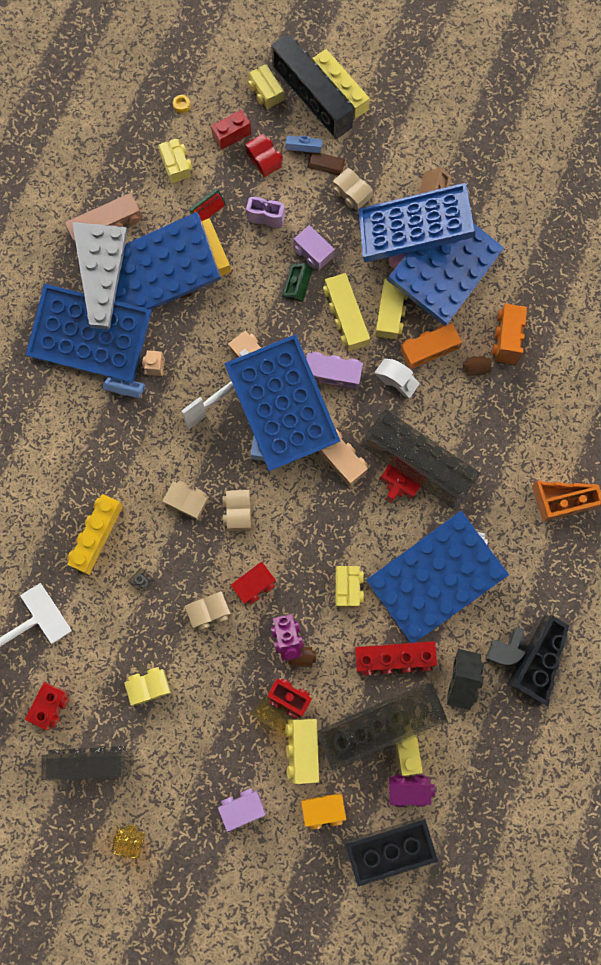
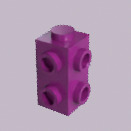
M292 614L273 618L274 627H271L273 639L277 638L278 640L274 642L276 654H281L282 661L302 657L300 648H304L302 636H297V633H301L298 621L294 622Z
M401 774L389 777L390 805H395L396 807H404L406 805L425 807L426 805H432L431 797H435V784H431L430 776L426 777L422 774L415 775L414 777H405Z

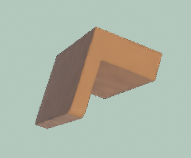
M441 167L424 172L419 194L449 187L452 176Z

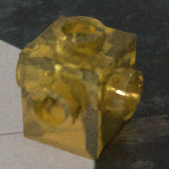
M126 824V827H117L111 852L122 858L139 859L145 833L139 831L138 826Z

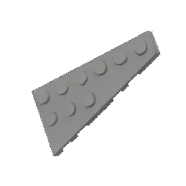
M72 222L89 325L91 328L109 330L128 232L127 227Z

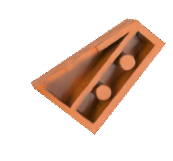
M505 303L502 310L499 309L497 320L500 321L499 327L496 326L494 338H497V343L493 344L492 348L495 362L516 365L523 354L521 343L522 340L524 341L525 336L523 330L526 324L527 307Z
M536 481L532 485L543 522L596 509L601 506V490L599 485Z

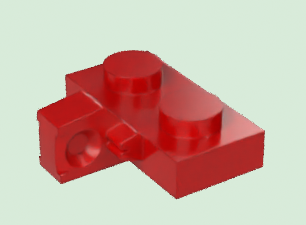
M391 462L379 479L388 484L386 489L390 490L385 500L391 504L397 495L402 497L404 494L413 499L423 483Z

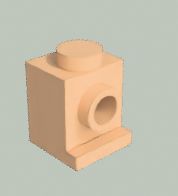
M147 350L146 357H143L142 366L145 368L144 375L163 376L165 358L162 352Z

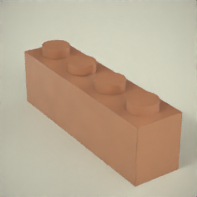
M129 193L66 221L65 224L76 245L72 222L125 227L129 224L134 225L142 219V215L132 194Z

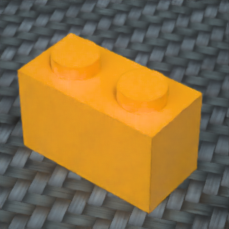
M342 793L301 800L305 827L310 826V830L322 828V824L330 823V826L342 825V821L346 820Z

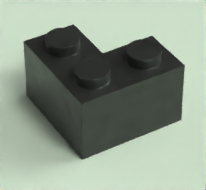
M462 649L457 650L453 662L452 679L447 692V705L471 710L472 704L477 703L479 695L477 690L482 688L484 677L481 676L484 669V663L481 662V654Z

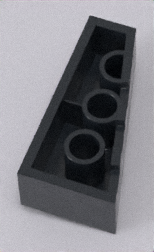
M553 615L544 616L507 685L534 702L549 707L551 690L554 688V678L556 670L559 668L561 651L564 649L569 625Z

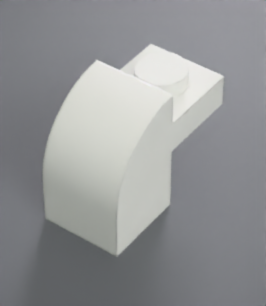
M384 358L374 372L384 384L395 386L406 398H410L420 384L412 376L413 372L396 360Z

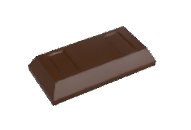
M311 152L307 168L340 175L346 159Z

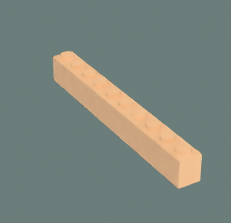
M246 330L228 343L229 350L236 358L240 357L239 353L244 349L251 353L261 348L257 344L258 340L252 333L249 335ZM336 429L340 442L318 452L350 487L367 473L368 465L362 457L358 458L354 454V448L342 440L343 436Z

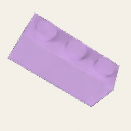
M319 352L307 353L306 359L316 382L353 389L359 388L363 363L359 360H345L335 355L328 357L323 356Z

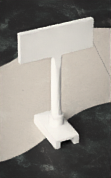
M244 349L239 353V355L241 357L243 355L248 354L249 352L246 349ZM229 382L204 403L203 399L199 397L182 410L188 430L206 417V408L234 389L232 382Z
M41 583L20 595L33 617L0 637V647L36 624L41 627L51 645L72 632Z

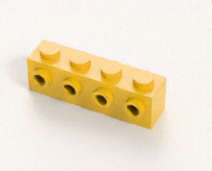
M104 494L96 499L93 506L95 509L92 515L87 517L85 521L86 527L83 533L81 532L76 539L77 545L67 557V565L90 575L123 508L119 501Z

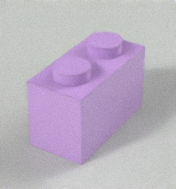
M310 225L293 239L295 252L299 256L303 255L312 268L315 267L320 270L334 257L335 249Z
M252 788L241 792V797L235 800L232 796L221 801L222 805L218 807L227 832L266 815L257 790L252 791Z

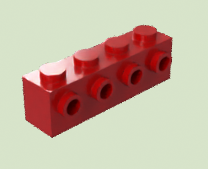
M435 641L354 648L356 672H361V676L373 675V671L380 670L381 674H392L394 669H401V673L413 672V668H420L421 671H433L432 667L437 666Z

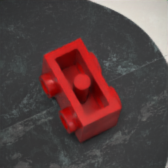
M277 678L267 695L271 706L277 709L280 707L286 709V714L294 719L303 717L312 700L309 697L310 693L301 688L299 690L292 687V683L284 678L281 680Z
M43 682L24 720L44 730L55 728L60 720L58 715L61 709H65L69 702V692L50 683Z

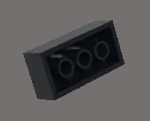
M424 817L345 841L358 887L439 862Z

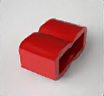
M261 134L245 143L247 155L263 177L282 168L283 157L279 151L273 148V142L269 137Z

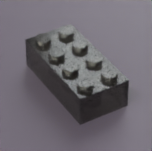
M126 746L110 747L109 751H106V747L89 748L87 752L86 748L69 749V752H66V748L48 750V754L41 755V781L126 777L132 775V749L126 750Z

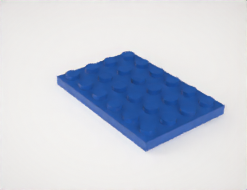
M466 183L359 208L364 263L476 237Z
M198 212L125 244L115 301L152 310L222 279Z
M474 224L476 237L407 253L387 278V281L442 325L446 326L504 247Z
M44 284L26 356L133 383L152 310L115 301L110 329L91 328L84 293Z
M296 334L224 363L269 471L340 442L338 433Z
M460 511L366 579V581L411 643H415L509 576V574L463 512Z

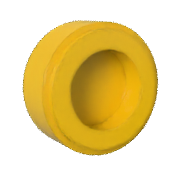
M185 95L176 96L173 100L174 110L178 113L189 111L191 107L189 98Z

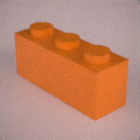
M453 323L446 326L440 325L432 332L426 331L414 340L413 338L405 340L401 345L400 352L408 368L413 369L460 349L462 341Z

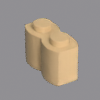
M350 168L345 169L332 181L334 194L338 197L342 196L348 207L354 208L357 211L373 197L372 188Z
M173 481L162 501L163 504L198 521L208 502V498L205 497L206 494L198 489L195 491L188 489L189 485L182 481H178V483Z
M226 491V496H223V508L227 507V515H223V525L227 526L228 531L251 530L250 491Z
M222 591L185 606L193 629L198 628L199 631L209 628V624L217 621V624L228 620L227 616L231 615Z

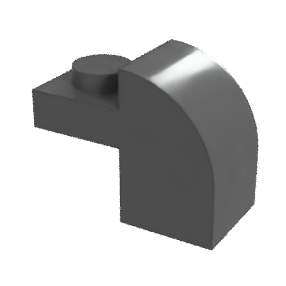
M518 627L514 628L508 645L493 640L485 660L498 665H510L518 662L525 654L524 651L518 649V647H522L525 636H523L524 630Z

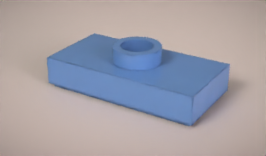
M304 135L300 137L287 136L286 150L321 153L322 139L309 138Z
M108 377L103 383V389L123 396L128 395L139 398L145 390V384Z

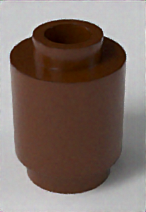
M485 356L467 357L466 361H463V372H467V376L486 375V373L491 372V360Z
M312 647L300 648L302 657L288 660V665H293V667H312V663H316V651H312Z

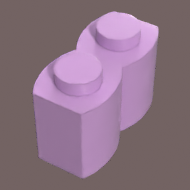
M249 197L246 207L247 220L255 224L265 223L270 227L280 228L285 218V206L278 201H266L260 197Z

